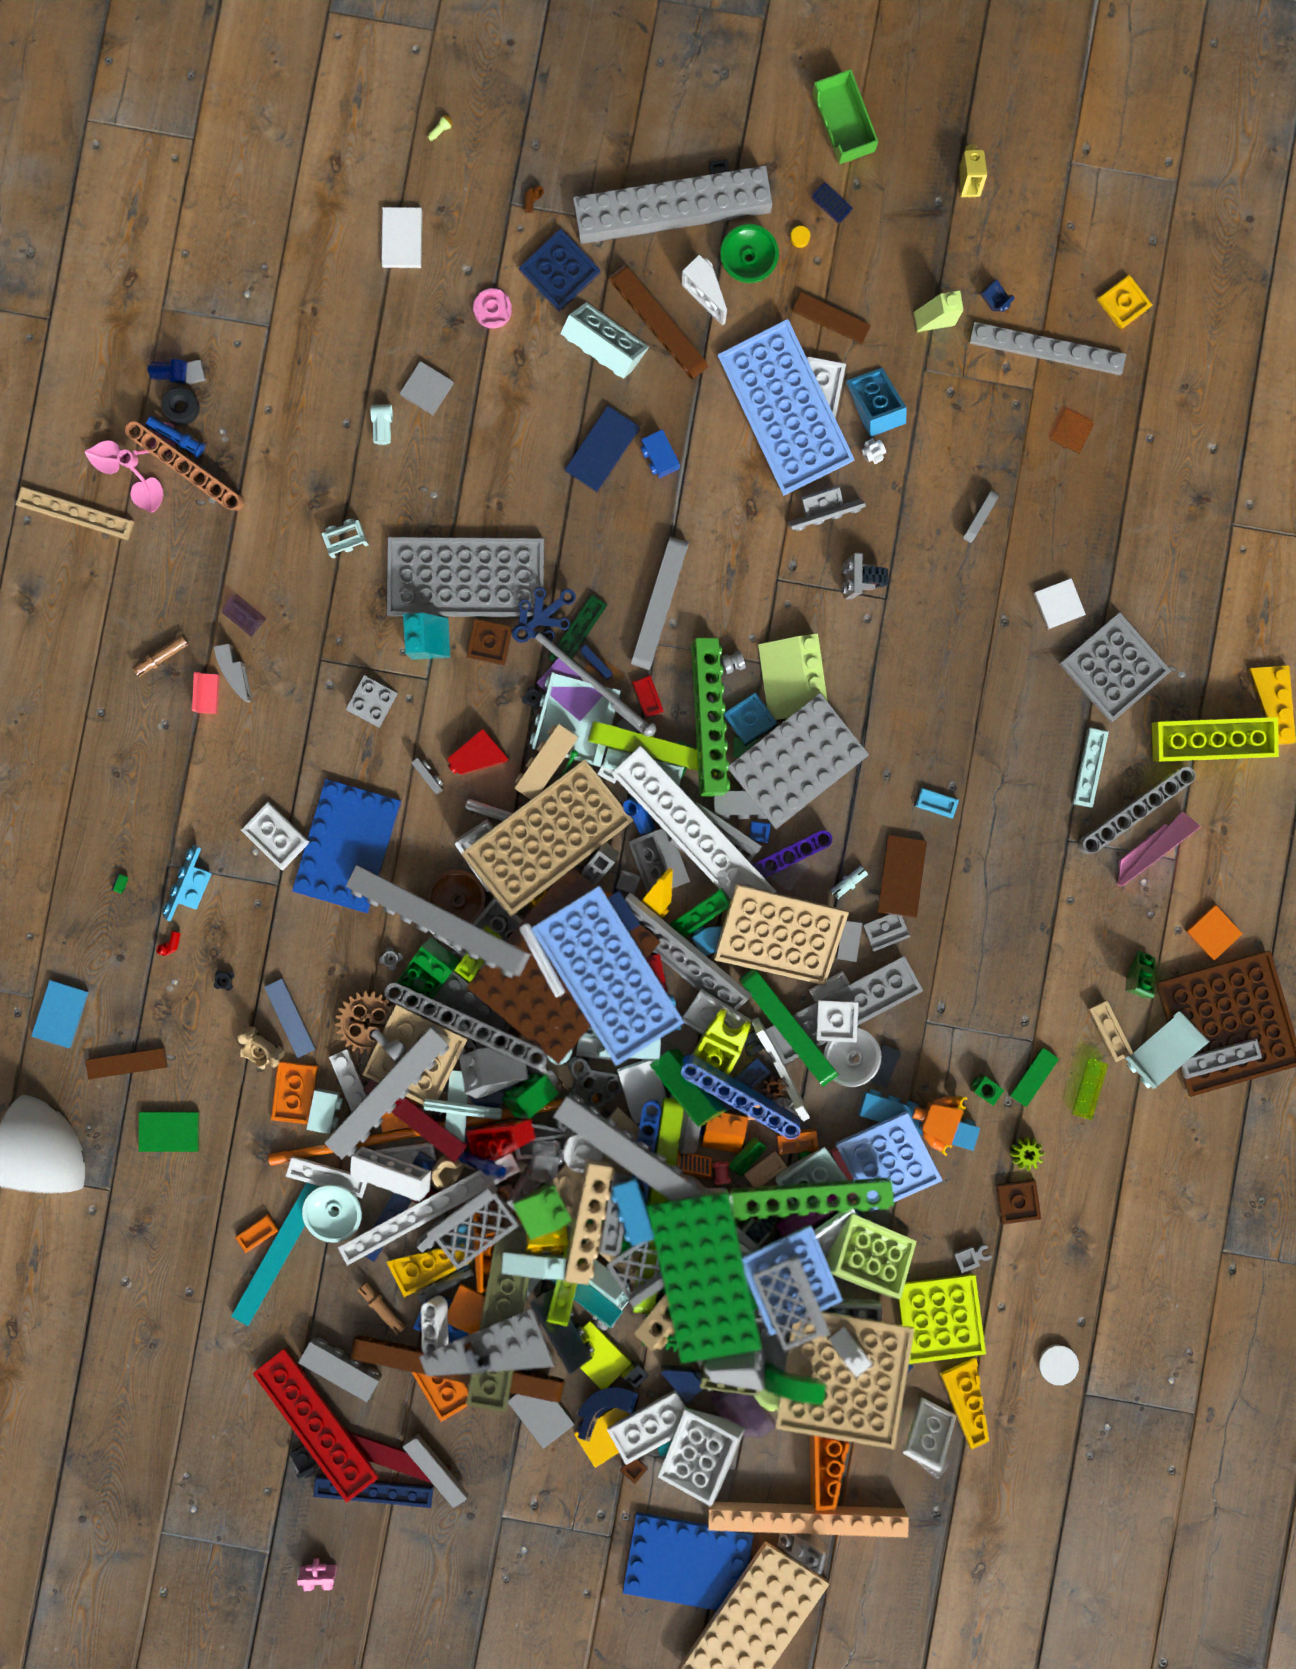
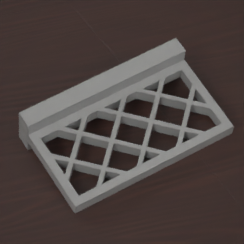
M696 802L695 805L734 846L736 845L740 848L737 849L738 851L743 850L749 854L747 860L751 862L762 846ZM673 839L670 840L671 844L686 853Z
M494 1183L437 1223L427 1233L431 1240H436L457 1270L520 1225L496 1192L498 1189ZM493 1199L499 1205L498 1212L488 1210L489 1202ZM475 1212L484 1213L483 1223L473 1221V1214ZM487 1214L498 1216L497 1225L486 1223ZM501 1217L509 1218L512 1225L510 1227L500 1226ZM460 1223L469 1224L468 1234L458 1232V1225ZM472 1225L482 1227L481 1236L471 1235ZM486 1228L496 1229L494 1238L485 1237ZM445 1234L453 1235V1244H446L441 1237ZM457 1236L467 1238L466 1247L456 1246ZM470 1239L481 1241L478 1250L470 1248ZM455 1250L465 1251V1259L459 1262L455 1257Z
M648 1241L634 1245L607 1264L608 1269L626 1294L633 1308L665 1286L662 1271L657 1274V1270H661V1267L658 1266L659 1258L657 1257L656 1266L644 1264L646 1252L658 1254L657 1251L647 1249ZM635 1250L644 1252L642 1263L630 1261L632 1252ZM618 1262L627 1263L626 1273H617L613 1266ZM629 1264L641 1266L639 1277L628 1275ZM643 1267L654 1268V1277L651 1279L642 1278ZM627 1278L639 1280L637 1288L631 1293L625 1286Z
M797 1254L790 1256V1259L752 1274L784 1351L821 1335L824 1337L830 1334ZM789 1266L791 1273L788 1280L777 1276L780 1268ZM764 1275L773 1277L770 1286L761 1285L759 1277ZM776 1279L786 1282L782 1293L772 1289ZM789 1284L798 1288L799 1291L796 1298L786 1295ZM770 1292L781 1296L777 1306L768 1302ZM784 1298L794 1301L790 1312L780 1308ZM797 1303L806 1307L804 1317L793 1313ZM778 1311L789 1315L785 1325L776 1321L775 1318ZM791 1317L802 1320L798 1330L788 1327ZM804 1323L812 1324L815 1332L811 1334L801 1332ZM786 1330L796 1333L794 1341L786 1344L783 1338Z

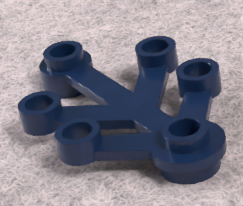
M542 587L535 588L533 619L528 623L527 611L530 609L531 604L527 599L520 600L518 604L520 608L519 624L515 625L512 629L514 640L524 643L530 638H536L539 633L545 636L546 633L550 632L552 633V638L548 640L553 641L555 634L552 630L548 629L544 632L533 630L538 625L560 627L562 630L568 629L570 621L567 618L553 619L548 617L564 604H573L576 599L574 591L569 588L563 589L560 592V597L542 611L543 598L546 596V591ZM538 590H543L542 596L536 595ZM570 593V599H564V594ZM523 602L528 603V607L526 609H523L521 607V604ZM566 620L568 622L567 626L562 627L561 621ZM520 629L525 630L523 636L518 635Z

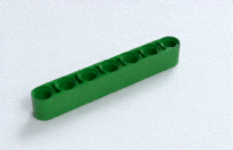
M750 969L738 979L823 1087L839 1075L756 969Z

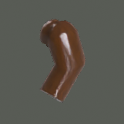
M534 186L525 193L523 210L525 213H533L534 202L544 194L542 186Z

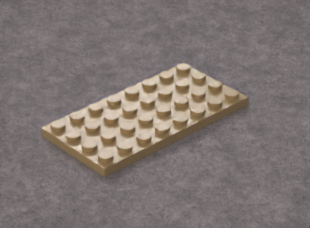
M583 760L463 851L461 855L511 917L569 870L596 851L601 845L632 823L633 819L625 813L622 805L586 760Z
M765 1541L677 1669H772L829 1586L828 1580Z

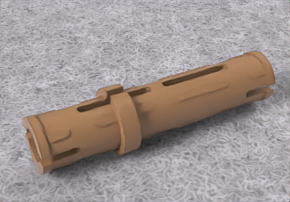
M180 635L155 653L148 654L143 661L133 666L132 669L138 677H141L149 670L159 667L158 665L189 644Z
M365 1282L357 1290L369 1303L368 1306L372 1307L396 1335L406 1327L381 1299L382 1296L370 1287L368 1282Z

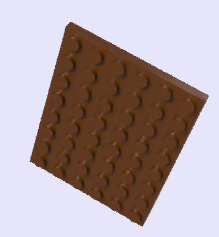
M574 868L555 882L505 941L530 954L520 976L513 975L509 977L501 972L502 968L498 966L492 968L485 965L467 986L470 991L558 1065L591 1025L543 949L565 990V993L558 997L554 995L524 939L520 927L528 923L533 928L596 889L593 884ZM641 925L628 932L645 960L661 942Z

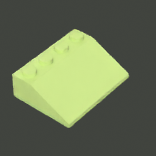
M818 634L758 644L766 705L775 720L788 719L819 693L827 701Z
M850 1214L832 1245L826 1262L832 1275L883 1296L901 1299L917 1241L857 1215Z

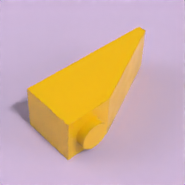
M670 867L641 901L661 919L668 913L667 907L671 903L673 869Z

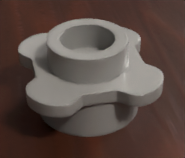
M392 947L386 948V953L380 957L379 961L381 964L388 966L389 970H395L397 968L396 965L399 961H402L403 956L401 953H396Z

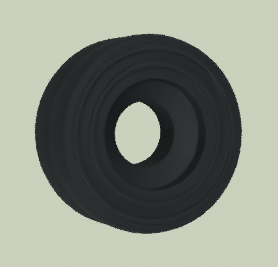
M172 388L165 393L162 399L164 414L175 424H190L199 415V401L186 388ZM180 401L185 402V409L177 411L176 404Z

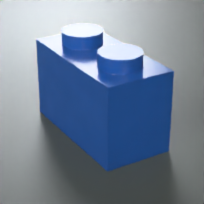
M663 429L642 439L640 450L644 458H649L651 462L648 464L653 475L657 474L658 479L680 469V463Z

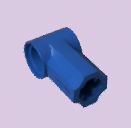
M634 797L624 802L623 809L628 816L633 818L640 835L656 829L649 813Z

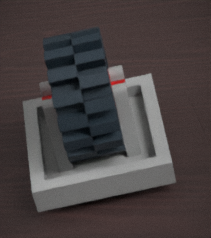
M854 553L842 565V574H845V582L842 583V593L845 594V599H854L862 593V590H873L888 586V568L876 567V565L862 564V554Z
M771 1215L768 1218L751 1216L740 1228L736 1226L739 1243L743 1244L751 1252L760 1249L761 1244L770 1235L769 1231L775 1225L776 1220Z

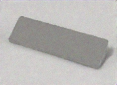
M418 1433L403 1445L404 1450L453 1508L468 1498L469 1494Z

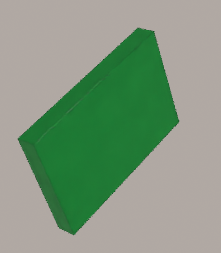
M139 1112L138 1152H198L200 1112Z

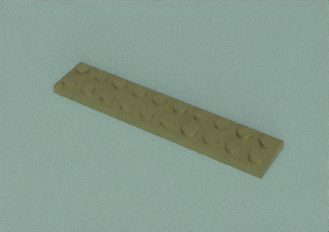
M520 1224L495 1242L480 1330L524 1311L530 1277L501 1273L503 1252L526 1253L527 1235L523 1224ZM513 1370L472 1374L466 1405L506 1412Z

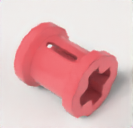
M728 1161L712 1163L716 1178L714 1184L720 1185L732 1182L728 1173Z

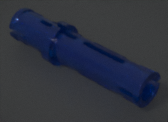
M468 1151L462 1152L459 1157V1161L462 1164L480 1170L485 1175H492L502 1179L507 1173L506 1167L496 1164L494 1160H486Z

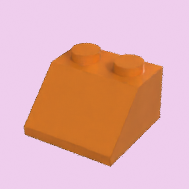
M725 1111L705 1124L702 1147L740 1153L747 1128V1114Z

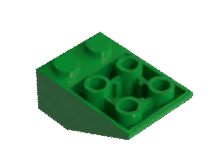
M430 938L421 946L396 983L433 999L461 960L433 938ZM417 997L410 999L413 1003H417Z

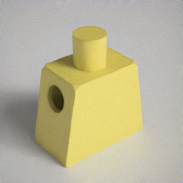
M970 144L965 147L960 164L961 197H979L987 177L985 154L983 150H977L976 145Z

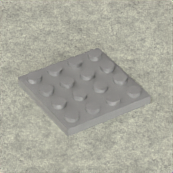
M1120 612L1060 663V666L1110 723L1116 720L1171 672Z

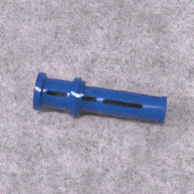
M152 415L146 422L145 426L175 442L181 450L189 451L197 459L202 455L206 443L198 442L191 438L190 434H183L154 418Z

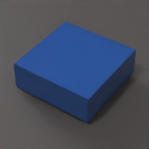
M751 821L749 838L756 842L768 843L771 824Z

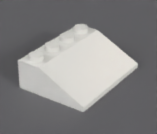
M686 1408L658 1478L711 1506L719 1494L745 1428L726 1418Z

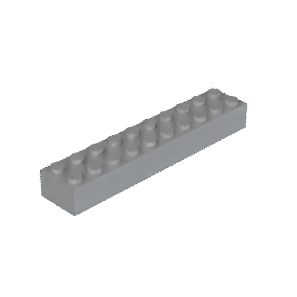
M766 166L573 197L581 244L771 213L772 208Z

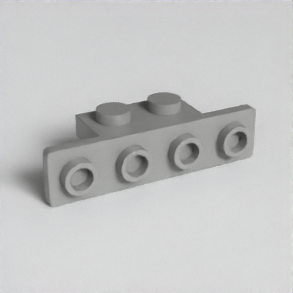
M836 486L802 497L805 516L787 523L791 530L800 531L810 524L819 525L829 518L838 519L848 512L857 513L861 511V508L866 507V504L862 499L844 504L840 487Z

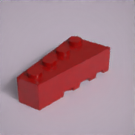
M530 1119L484 1124L465 1131L475 1170L494 1163L535 1139L534 1128Z

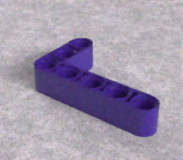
M824 830L816 832L752 864V866L765 879L829 847L832 843V835ZM820 834H825L828 838V842L825 845H821L818 842ZM804 842L810 845V851L807 854L802 853L800 850V846ZM785 851L792 853V861L785 862L783 860V853ZM767 860L775 862L774 870L768 871L765 868Z

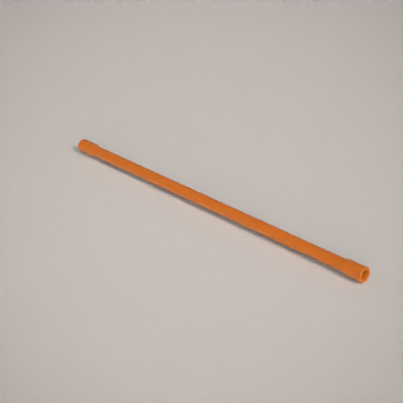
M597 1093L592 1098L594 1103L599 1102ZM566 1098L550 1101L537 1113L558 1110ZM509 1109L502 1110L500 1120L469 1116L467 1117L466 1127L516 1117L512 1115ZM446 1121L438 1122L445 1127ZM412 1128L370 1135L363 1143L359 1141L355 1146L360 1148L421 1135ZM323 1144L292 1151L271 1153L268 1155L270 1166L287 1163L291 1161L292 1156L308 1158L334 1152Z

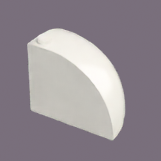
M24 1094L13 1102L0 1123L1 1187L46 1193L72 1192L83 1188L85 1162L83 1163L80 1141L64 1116L48 1106L46 1102Z

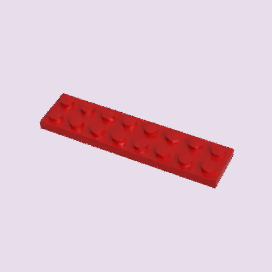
M286 1347L252 1373L346 1503L379 1478L378 1473Z

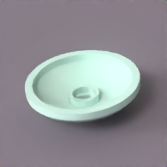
M331 1184L320 1186L309 1194L304 1202L302 1215L304 1223L312 1235L322 1241L334 1243L344 1241L356 1232L361 1222L362 1210L358 1199L351 1191L342 1186ZM333 1206H336L338 1211L334 1210Z

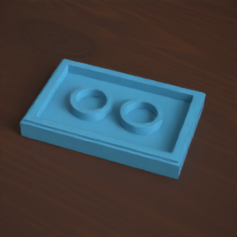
M49 980L32 1037L71 1048L89 991Z

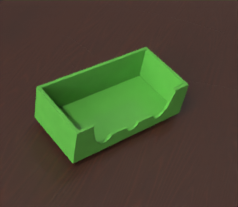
M850 69L814 82L812 94L839 165L875 152L878 139L852 70Z

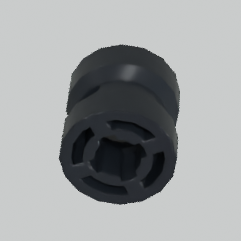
M755 1030L748 1032L744 1045L747 1055L751 1056L765 1047L759 1040Z

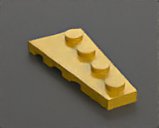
M1289 665L1248 669L1265 717H1278V745L1296 743Z
M463 1243L456 1245V1246L465 1247ZM442 1248L386 1262L404 1297L457 1270ZM455 1250V1257L459 1262L465 1259V1251Z
M975 1357L940 1373L970 1449L989 1442L986 1416L983 1411V1396H981L980 1376L977 1371L978 1363Z

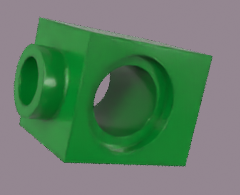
M982 1074L980 1077L977 1076L971 1084V1091L992 1106L995 1105L1005 1091ZM989 1084L990 1091L983 1094L981 1091L983 1085Z

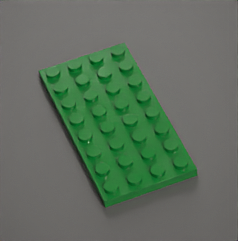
M728 1191L648 1205L681 1363L761 1350V1342Z

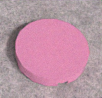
M489 288L481 291L477 298H475L473 311L481 325L487 328H498L508 322L512 314V305L509 297L501 290Z

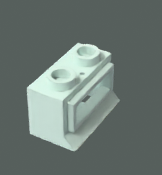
M346 520L343 522V526L338 528L335 525L325 529L326 532L321 533L328 554L332 558L336 557L335 553L343 550L350 552L354 546L359 544L369 545L359 520ZM356 529L358 535L331 544L329 538Z

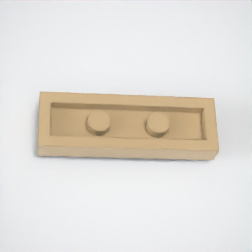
M1104 1000L1088 1008L1113 1061L1118 1062L1132 1055L1133 1052L1108 1001Z

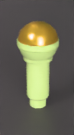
M444 115L440 118L439 124L428 135L430 141L436 139L443 130L451 128L453 122L449 116Z

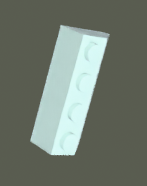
M587 302L568 316L560 333L569 342L580 347L583 352L590 354L600 364L605 365L614 374L623 379L633 371L649 348L648 345Z

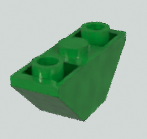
M1137 951L1126 977L1125 991L1141 998H1153L1155 996V957L1148 953Z

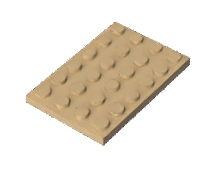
M736 884L713 958L725 963L826 985L849 912L840 908Z

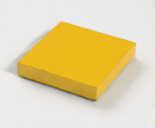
M1130 275L1126 276L1097 299L1120 330L1152 306V303Z

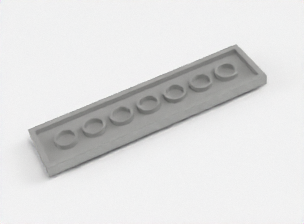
M630 893L624 899L639 924L661 941L653 953L655 955L660 954L661 960L698 991L703 989L736 1011L751 997V994L744 987L732 979L730 975L707 958L699 949L694 947L633 894Z
M902 956L821 1000L858 1002V1026L922 992L923 989L905 956ZM817 1001L792 1014V1016L818 1047L828 1041L816 1040ZM774 1025L765 1029L783 1064L799 1057Z

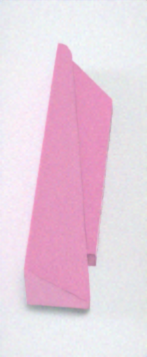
M1181 812L1169 826L1164 824L1119 860V877L1116 884L1124 886L1201 826L1187 814Z

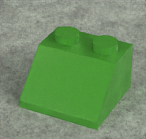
M546 1183L513 1203L530 1240L552 1233L572 1221L555 1186Z

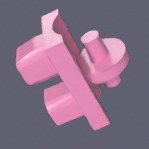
M315 1558L313 1565L301 1566L300 1575L297 1580L298 1585H302L304 1591H311L315 1585L320 1584L322 1589L331 1590L337 1566L320 1564L319 1558Z

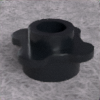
M533 686L527 688V693L522 698V702L531 705L533 709H538L542 695L545 694L542 691L538 692Z
M222 970L216 971L214 987L216 989H226L227 991L232 990V980L235 974L231 971L228 973Z

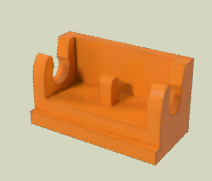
M815 1128L800 1130L799 1136L794 1139H788L776 1133L779 1155L799 1153L805 1150H819Z

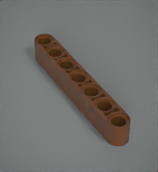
M625 264L609 276V280L615 289L692 380L708 368L704 358Z

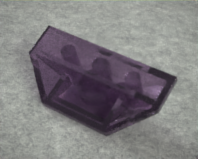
M713 1390L711 1403L722 1418H726L745 1428L742 1436L762 1438L775 1428V1422L767 1410L760 1406L753 1395Z

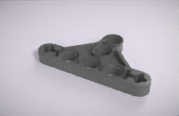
M574 1057L569 1061L568 1069L574 1078L570 1094L572 1096L576 1094L584 1100L583 1103L589 1108L593 1106L599 1109L623 1091L617 1071L609 1072L591 1069L587 1062L580 1057ZM582 1062L581 1070L575 1072V1063ZM590 1077L592 1080L591 1085L584 1087L583 1081L585 1078ZM615 1081L617 1084L616 1089L609 1091V1084ZM600 1093V1101L594 1103L592 1100L594 1094ZM555 1118V1124L563 1131L571 1130Z

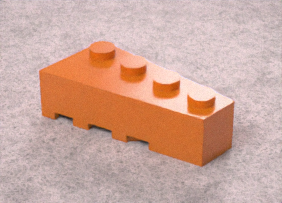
M809 1434L811 1504L816 1511L835 1510L841 1487V1476L845 1469V1458L850 1446L849 1441Z

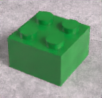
M529 1073L528 1080L522 1081L506 1090V1094L501 1099L514 1117L530 1119L559 1093L546 1074L530 1075Z

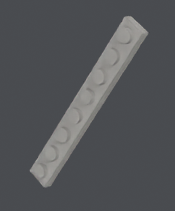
M977 322L973 324L969 341L970 344L1117 375L1123 373L1126 358L1124 353Z

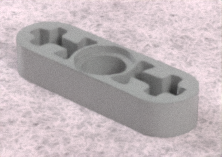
M993 490L988 493L965 532L964 540L972 543L1000 494Z

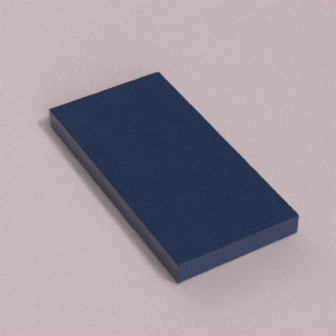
M607 406L566 467L565 472L597 493L640 430V427Z

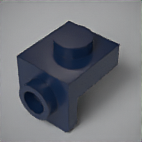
M993 279L980 292L992 311L1003 312L1007 310L1015 299L1013 295H1007L997 279Z

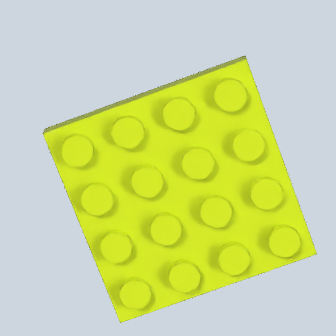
M975 1274L905 1282L901 1299H898L901 1324L914 1328L909 1364L986 1354Z

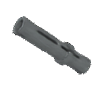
M467 1265L465 1268L436 1283L435 1281L432 1282L431 1286L415 1294L422 1305L424 1302L436 1296H441V1293L474 1277V1273L470 1265Z

